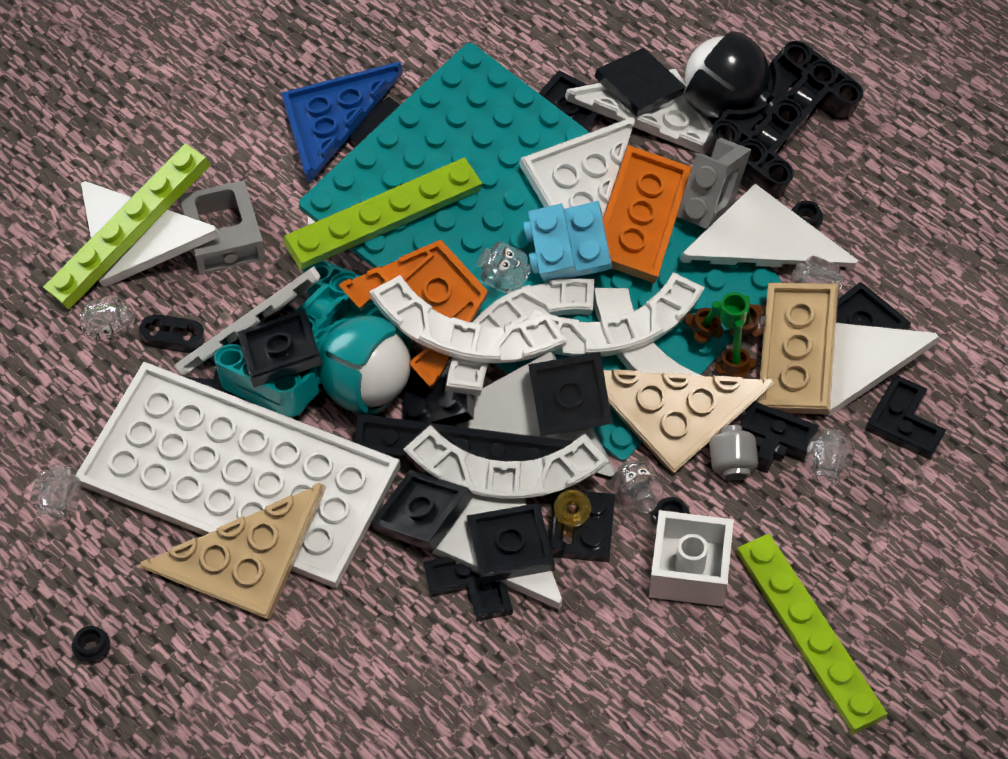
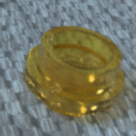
M567 490L561 493L555 500V516L563 525L569 527L582 525L590 516V501L581 491ZM576 504L580 509L578 513L572 515L566 512L567 506Z

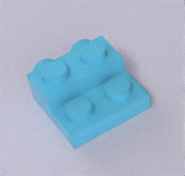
M599 201L566 209L560 203L528 211L530 221L524 222V230L528 243L534 242L535 252L529 254L533 273H540L544 283H549L552 279L575 278L613 269Z

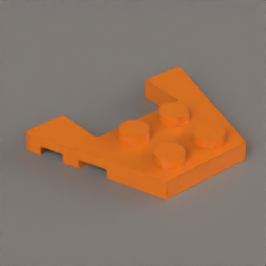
M442 240L401 256L399 260L383 267L373 268L355 279H348L339 284L342 291L362 311L373 302L369 297V291L401 275L407 285L421 299L431 305L433 310L451 319L454 317L471 323L489 295L488 290ZM426 347L409 364L432 389L452 357Z

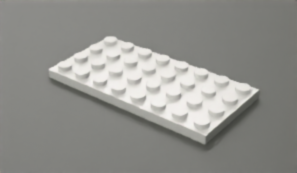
M143 362L74 479L79 486L203 536L217 530L216 528L243 516L247 517L265 509V506L290 495L294 496L312 488L317 483H321L327 488L291 571L337 589L401 466L399 459Z

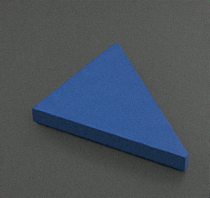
M395 62L281 93L307 182L312 181L402 75L401 62Z

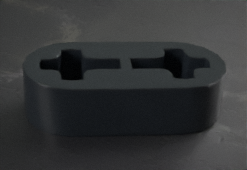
M153 314L144 318L139 326L141 339L149 347L192 353L205 343L204 328L195 320ZM156 327H161L162 331H157L156 335H150V331H154ZM189 332L195 333V336H191L189 340H184L183 336H187Z

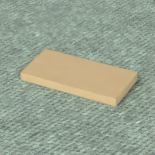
M768 283L760 380L771 379L774 385L758 399V403L785 413L830 414L839 294L838 284Z

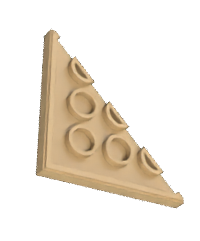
M604 370L610 408L672 474L677 472L703 449L713 436L719 434L722 427L731 424L774 385L771 379L757 380L729 376L708 377L663 372V374L632 370Z
M317 483L310 489L294 496L290 495L265 506V509L247 517L238 518L216 528L217 530L199 538H193L150 560L146 559L141 562L139 567L269 620L275 610L327 487Z

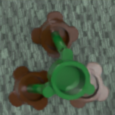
M737 292L727 293L723 296L721 302L714 301L711 309L701 308L696 314L689 313L684 318V323L690 327L694 341L699 344H705L707 339L713 337L721 338L724 333L721 323L725 327L730 328V334L733 336V348L723 353L722 362L716 364L715 371L719 375L747 379L748 372L756 368V361L750 358V354L746 350L741 349V337L743 335L760 337L764 333V326L761 324L764 310L758 304H749L750 297Z

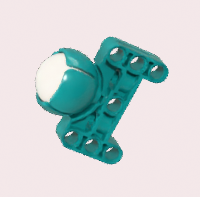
M320 261L303 269V273H305L314 266L321 277L317 283L306 291L308 299L295 312L306 310L323 365L254 388L240 345L228 344L222 346L214 354V361L222 388L284 416L293 417L303 412L306 405L319 393L318 384H322L331 399L345 410L358 414H377L386 409L406 386L411 371L409 362L412 360V344L410 338L395 327L380 312L374 302H371L365 309L360 311L339 287V284L343 281L352 280L361 275L330 262Z

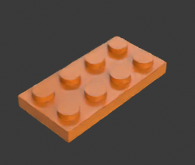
M630 145L627 146L603 217L613 269L652 283L656 282L692 167Z

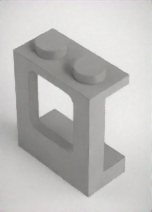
M720 138L716 141L712 157L697 153L677 217L706 229L719 219L734 204L751 149Z
M245 180L226 183L208 189L195 190L182 194L179 197L182 215L200 221L199 215L238 207L242 219L238 225L218 229L221 234L220 237L193 248L199 275L265 260L263 240Z

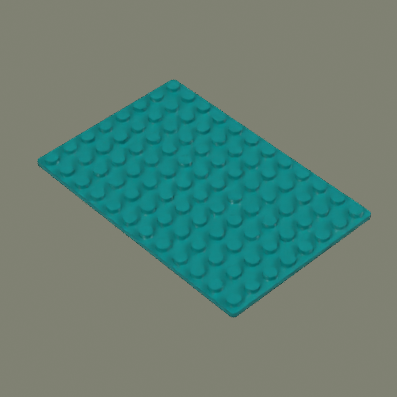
M466 43L300 199L299 209L316 222L465 157L483 183L479 192L354 246L350 250L370 266L376 268L378 266L383 267L399 260L401 256L442 240L488 290L489 295L474 318L475 320L481 312L508 293L527 285L535 286L544 283L540 273H533L529 254L535 252L534 242L528 243L524 230V222L530 221L528 211L544 208L519 165L521 158L590 132L475 44ZM676 217L655 283L615 269L575 277L594 279V288H628L633 309L636 311L646 305V302L663 288L674 272L705 287L696 305L689 312L692 314H696L701 308L711 309L714 301L721 302L723 296L731 292L741 293L744 296L747 295L750 297L749 304L762 306L767 301L768 283H781L780 277L766 266H755V263L737 262L736 265L709 264V261L691 260L690 263L682 262L680 258L683 252L707 229ZM508 244V249L514 253L513 258H506L510 262L509 268L499 270L494 279L498 271L497 265L499 261L505 259L503 251L505 247L507 248ZM519 258L521 261V265L518 268L513 269L517 263V259ZM594 304L591 315L558 316L579 320V322H598ZM683 319L670 332L653 342L675 362L688 370L702 375L732 341L733 336L730 334V328L725 327L721 323L724 329L721 338L713 337L707 339L705 344H699L694 341L693 333L690 327L685 325ZM554 354V356L556 357V359H562V358L570 357V356H564V355ZM616 355L601 357L603 370H628ZM539 357L517 362L494 364L505 373L510 374ZM610 408L613 424L593 429L605 452L618 461H625L642 441Z

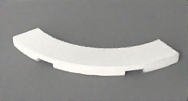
M673 272L663 288L647 301L646 305L632 313L627 312L615 317L601 319L600 322L588 323L550 314L567 340L566 346L553 351V354L573 357L600 352L601 357L641 348L658 340L676 327L694 308L705 287ZM534 308L528 320L545 314V312Z
M401 275L369 291V297L380 312L405 335L427 348L457 359L482 363L517 362L533 359L550 351L553 352L566 346L567 343L566 338L548 312L527 321L506 324L504 327L481 326L482 324L466 322L454 317L451 319L433 310L431 305L421 299L407 285Z
M559 278L552 279L549 283L524 286L492 303L472 323L482 324L481 326L504 327L506 324L527 321L534 308L555 316L591 315L593 311L594 279ZM453 357L447 374L445 391L480 396L489 363L472 362Z
M594 288L593 304L598 322L601 319L634 312L628 288ZM654 342L626 353L616 354L628 370L641 371L643 373L663 374L664 372L702 376L675 362L659 349ZM746 410L735 420H743Z
M431 425L403 449L417 464L433 476L468 487L471 493L502 499L532 498L562 491L592 476L610 462L586 434L555 453L529 461L505 462L475 456L453 445Z

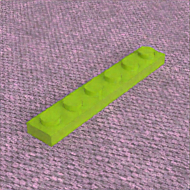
M185 143L43 288L69 310L211 166L207 158Z
M464 157L284 235L283 243L299 269L302 270L479 192L483 183Z
M766 534L737 547L736 554L852 734L854 735L885 720L888 713L771 535Z

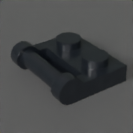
M570 488L549 494L552 508L548 539L553 557L609 563L615 494L571 490ZM566 505H577L574 544H567L563 541Z

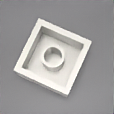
M659 510L649 597L724 607L734 519Z

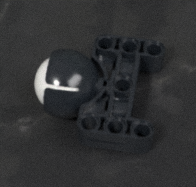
M730 31L725 36L714 37L700 44L691 54L685 71L687 88L684 92V98L687 103L706 118L717 120L703 144L705 154L708 157H712L716 141L720 138L751 149L741 183L749 189L756 184L775 199L783 196L794 177L792 166L778 155L818 108L834 119H848L853 115L864 96L863 89L858 82L805 43L790 41L769 65L761 47L750 37L735 31ZM759 123L758 127L754 131H752V129Z

